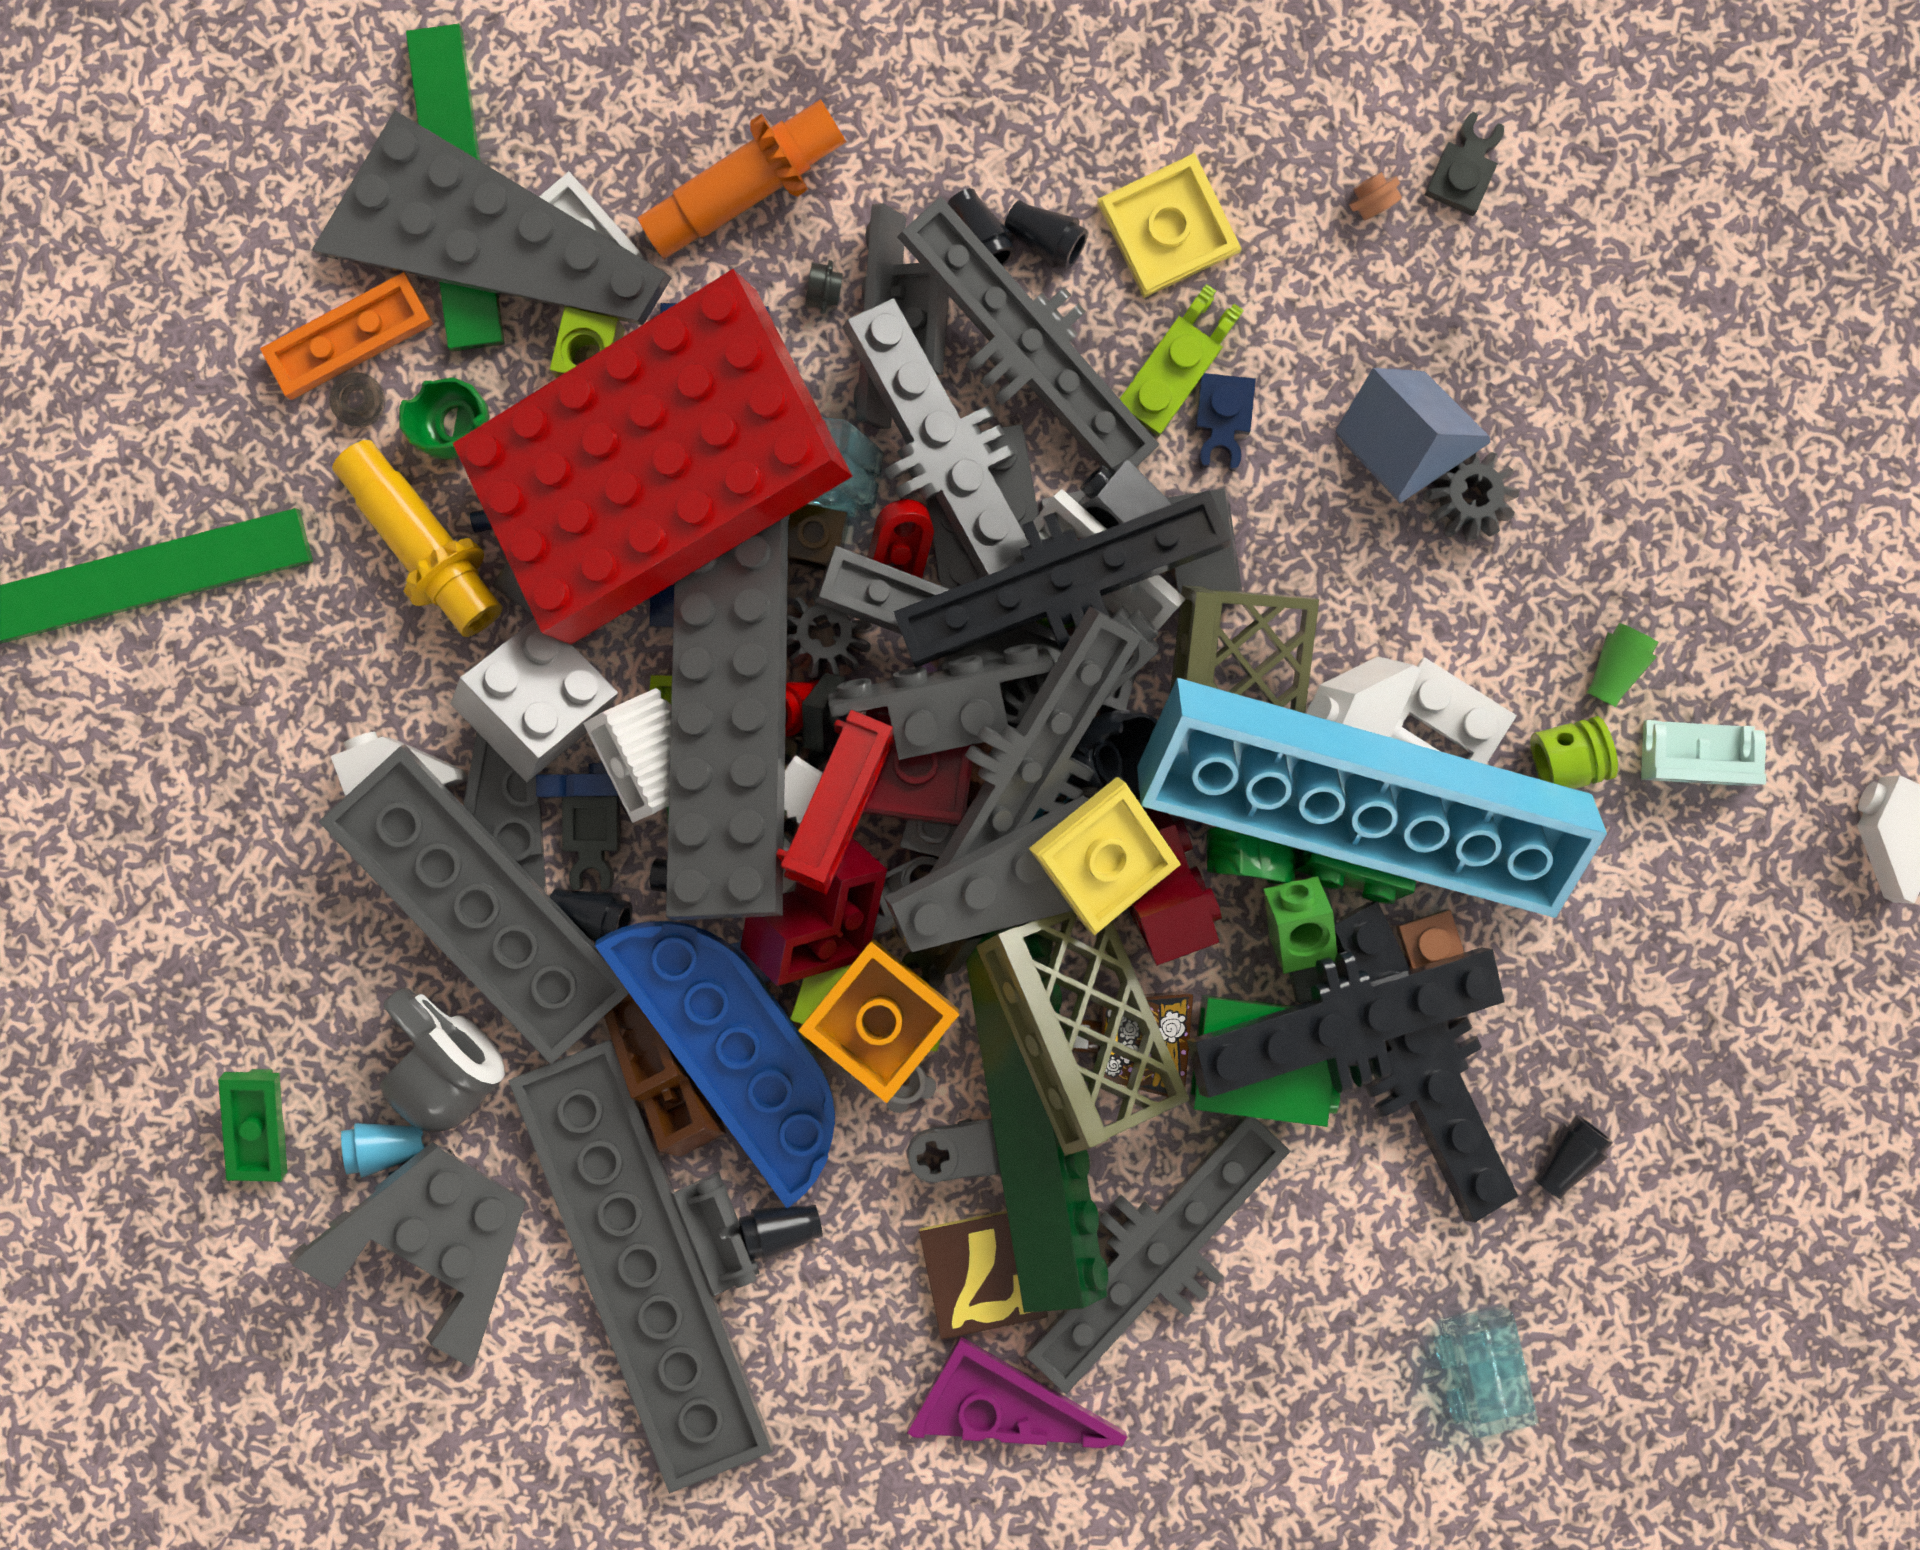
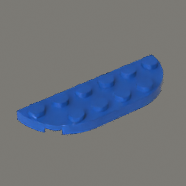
M649 921L622 927L596 940L595 947L788 1209L811 1188L819 1177L829 1157L828 1152L833 1139L835 1125L833 1094L829 1079L815 1053L747 959L721 937L697 926L681 922Z

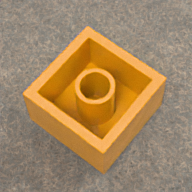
M872 939L798 1031L880 1099L888 1103L960 1015L959 1008L875 939Z

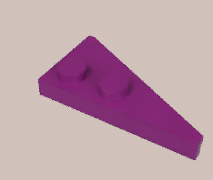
M961 1336L956 1341L907 1427V1434L914 1438H924L925 1435L962 1437V1440L982 1441L986 1438H994L1002 1443L1047 1445V1442L1081 1443L1082 1447L1105 1448L1109 1445L1122 1447L1128 1438L1126 1431Z

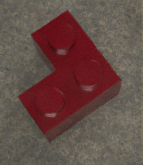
M1148 809L1145 810L1146 814L1181 864L1128 907L1134 925L1156 966L1220 943L1214 922L1221 920L1222 915L1211 888L1206 889L1198 867L1189 868L1185 852L1193 850V846L1183 820L1173 821L1168 813Z
M852 837L827 895L796 882L794 891L783 894V916L745 918L740 949L776 986L851 965L872 940L887 868Z

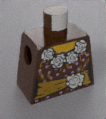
M1184 991L1144 994L1183 1085L1186 1088L1189 1053L1187 1040L1190 1039L1193 994ZM1100 1005L1099 1021L1082 1019L1081 1025L1104 1035L1112 1011ZM1123 1016L1115 1041L1138 1051L1143 1035L1136 1022ZM1077 1036L1072 1052L1096 1054V1062L1100 1046ZM1111 1052L1104 1078L1127 1086L1134 1062ZM1145 1068L1139 1090L1169 1097L1160 1075Z

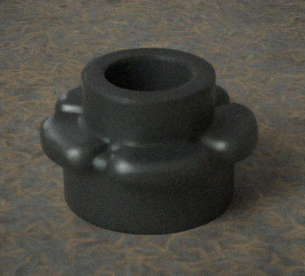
M828 260V265L811 263L805 306L821 308L820 314L826 313L827 304L838 306L843 273L833 272L834 263L832 260Z

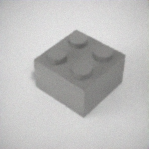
M534 619L460 677L450 704L527 783L587 733L583 723L610 709L618 692L572 645L541 633Z

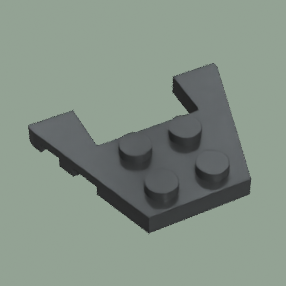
M432 1142L374 1187L376 1192L350 1212L345 1210L329 1223V1229L310 1244L306 1245L303 1243L293 1251L288 1259L294 1267L335 1290L366 1244L373 1240L458 1290V1292L426 1339L432 1346L471 1368L476 1361L526 1202L505 1186Z

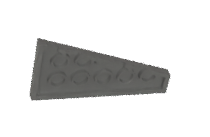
M396 110L392 113L312 248L313 252L323 257L337 260L341 258L359 262L365 266L406 272L421 278L490 293L513 295L541 304L550 303L639 325H643L672 279L664 271Z

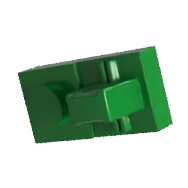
M251 1069L249 1072H224L218 1079L226 1181L282 1182L288 1171L280 1073H273L272 1069Z

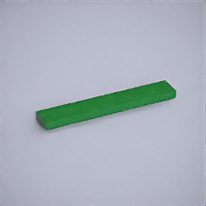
M458 23L407 30L406 37L418 124L480 161L462 27ZM439 282L447 344L451 352L505 345L498 294Z
M293 508L1 584L0 644L312 563L313 559L301 511Z

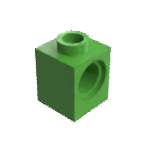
M1318 876L1265 888L1264 897L1269 938L1283 974L1315 967L1317 960L1327 957L1335 962L1337 946L1334 915Z

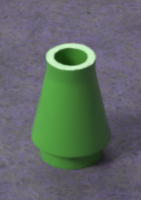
M1618 623L1613 634L1607 632L1592 683L1586 693L1601 699L1611 706L1617 707L1625 693L1657 658L1653 655V652L1659 642L1625 624Z

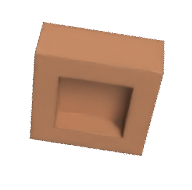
M1451 910L1440 911L1396 926L1410 970L1465 953Z

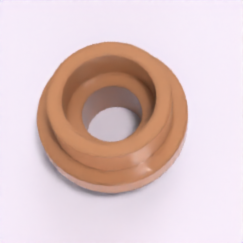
M1379 172L1354 187L1353 190L1358 198L1349 203L1352 212L1358 210L1365 221L1400 201L1402 196L1397 189V186L1400 184L1398 177L1393 176L1386 180L1383 173Z

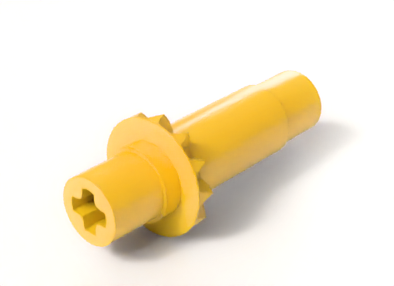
M371 440L359 441L345 449L335 459L332 470L355 498V503L409 572L403 592L411 603L415 606H425L432 603L439 606L463 637L473 636L492 624L501 614L503 607L479 577L478 568L483 562L484 551L470 538L460 539L458 542L453 540L399 471H395Z

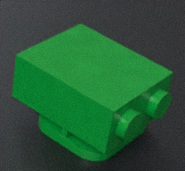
M1202 995L1197 1037L1293 1006ZM1327 1060L1210 1098L1199 1094L1194 1069L1192 1068L1189 1092L1190 1101H1188V1104L1194 1110L1328 1127L1329 1113H1337L1341 1093H1337L1332 1085Z

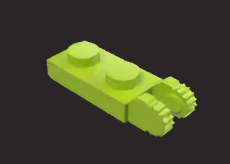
M1208 284L1204 286L1183 318L1178 316L1120 397V400L1138 421L1158 437L1163 433L1203 374L1223 348L1220 344L1244 312L1236 304L1226 309L1211 337L1194 327L1193 325L1201 313H1205L1214 301V295L1217 292Z

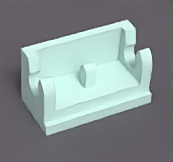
M1644 720L1641 780L1737 786L1766 785L1765 732L1763 730H1755V726Z

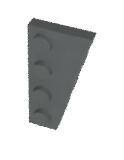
M477 732L463 806L547 893L540 797H536V776L526 783Z
M1083 795L885 896V901L904 945L911 952L1072 911L1073 909L1029 848L1089 799Z

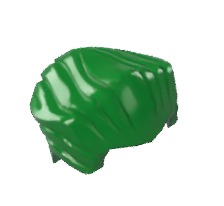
M1213 827L1207 830V872L1267 879L1268 883L1286 884L1294 881L1295 861L1299 857L1297 851L1301 849L1220 827Z

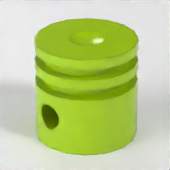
M1599 716L1591 717L1588 721L1584 719L1575 722V724L1569 723L1535 732L1531 735L1530 748L1540 780L1576 789L1590 785V783L1595 784L1602 782L1604 779L1610 780L1617 777L1618 758L1614 741L1606 723Z

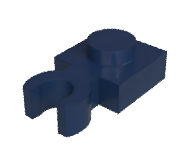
M1204 373L1201 377L1195 429L1210 431V438L1203 444L1199 452L1201 468H1208L1210 453L1216 448H1222L1228 452L1230 456V471H1235L1239 466L1242 455L1240 446L1234 440V434L1249 435L1251 432L1256 378Z
M603 763L588 764V774L536 775V797L619 796Z

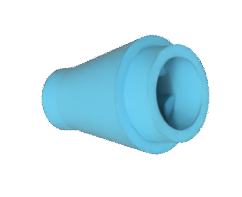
M355 1123L354 1129L341 1131L342 1156L346 1174L360 1173L361 1178L409 1161L425 1148L424 1144H422L423 1131L413 1126Z

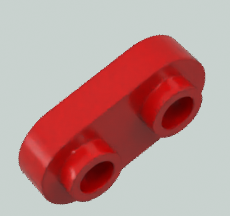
M911 499L897 500L885 506L877 516L867 558L885 565L893 562L896 564L893 568L922 579L934 536V528L928 509L922 503Z

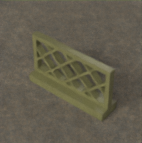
M1182 585L1181 595L1186 599L1179 609L1170 693L1177 678L1219 689L1213 682L1215 667L1232 654L1248 675L1228 692L1241 695L1255 683L1271 704L1284 707L1291 701V710L1305 713L1319 599L1314 597L1212 590L1205 587ZM1222 603L1243 605L1254 619L1250 625L1232 640L1220 628ZM1254 606H1266L1270 608H1268L1264 613L1260 615V613L1256 610ZM1285 608L1302 609L1300 631L1283 644L1267 623ZM1262 629L1277 650L1253 669L1237 648ZM1219 638L1225 646L1217 652ZM1298 646L1297 656L1295 659L1290 652H1292ZM1285 658L1295 671L1293 685L1276 698L1261 677Z
M1073 910L1012 928L976 946L1065 1156L1090 1149L1107 1141L1108 1138L1190 1101L1113 921L1098 932L1093 948L1070 937L1077 917ZM1063 922L1060 931L1051 928L1052 926ZM1037 933L1056 943L1048 967L1032 960L1024 941L1025 937ZM1066 948L1090 959L1082 983L1059 973ZM1100 964L1115 971L1118 977L1120 987L1116 1000L1093 989ZM1054 984L1078 994L1070 1019L1056 1013L1053 1009L1050 996ZM1089 1000L1112 1011L1104 1035L1081 1025ZM1123 1016L1136 1022L1143 1036L1138 1051L1115 1041ZM1077 1036L1100 1046L1093 1072L1077 1065L1072 1053ZM1111 1052L1134 1062L1127 1088L1104 1078ZM1145 1068L1160 1075L1169 1097L1155 1102L1138 1094ZM1100 1088L1123 1099L1117 1120L1106 1126H1103L1095 1107ZM1134 1104L1143 1108L1132 1113Z

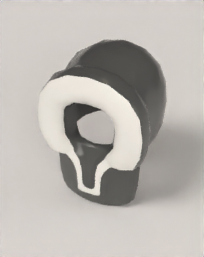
M401 988L384 1001V1008L401 1029L413 1040L415 1047L380 1082L379 1087L384 1098L394 1111L413 1127L434 1133L456 1128L470 1117L485 1097L494 1091L504 1078L505 1072L502 1056L494 1043L475 1023L464 1016H447L427 999L424 994H415L409 988Z

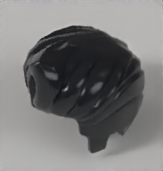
M1133 710L1110 711L1094 717L1070 757L1089 766L1095 773L1090 781L1080 779L1074 774H1071L1068 781L1083 790L1081 796L1084 795L1090 799L1118 777L1127 784L1136 799H1140L1137 766L1158 720L1144 712Z

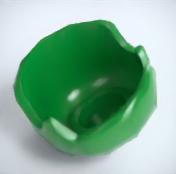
M454 377L424 381L420 392L411 400H402L399 407V428L409 443L416 449L439 460L458 459L459 456L453 446V442L490 420L488 404L472 384ZM458 408L453 437H451L445 431L444 419L449 411Z

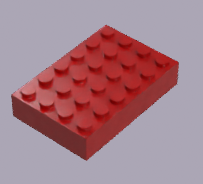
M731 269L453 442V446L541 633L570 645L853 477L757 290L734 269Z

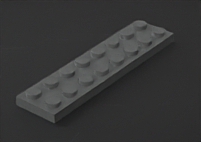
M788 516L675 582L666 917L672 920L783 916V868H781L782 861L776 856L778 848L784 850Z
M612 1039L508 1080L669 1494L772 1453L774 1445L716 1297L711 1295L671 1193H674L673 1187L640 1103L630 1097Z

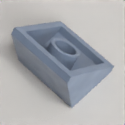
M1372 368L1336 429V433L1343 444L1399 503H1402L1491 443L1490 436L1425 371Z

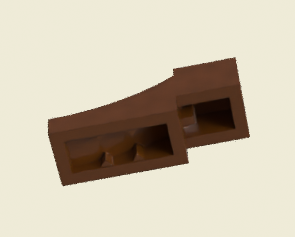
M628 994L604 1018L630 1097L633 1100L643 1102L659 1152L681 1157L726 1134L722 1119L632 996Z

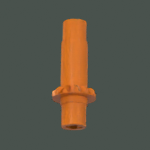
M821 99L787 121L783 122L782 120L772 127L762 113L750 120V131L754 139L672 191L673 194L638 216L641 227L660 256L665 260L697 238L701 237L703 239L783 186L789 194L796 197L809 190L801 175L810 170L812 164L847 143Z

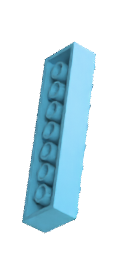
M1181 678L1176 679L1137 766L1142 807L1553 918L1558 916L1607 835L1593 795L1590 793Z

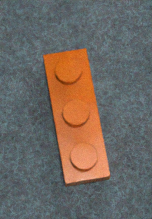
M402 272L261 347L260 350L284 395L293 400L434 325L410 278L405 272Z

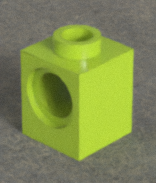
M565 306L549 369L552 374L558 378L576 366L574 358L581 347L591 344L598 346L601 351L624 337L625 329L619 319Z

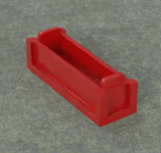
M850 710L846 722L841 720L835 721L834 729L840 736L789 850L785 851L778 848L776 856L782 861L781 868L786 869L784 873L785 878L826 895L894 743L893 726Z

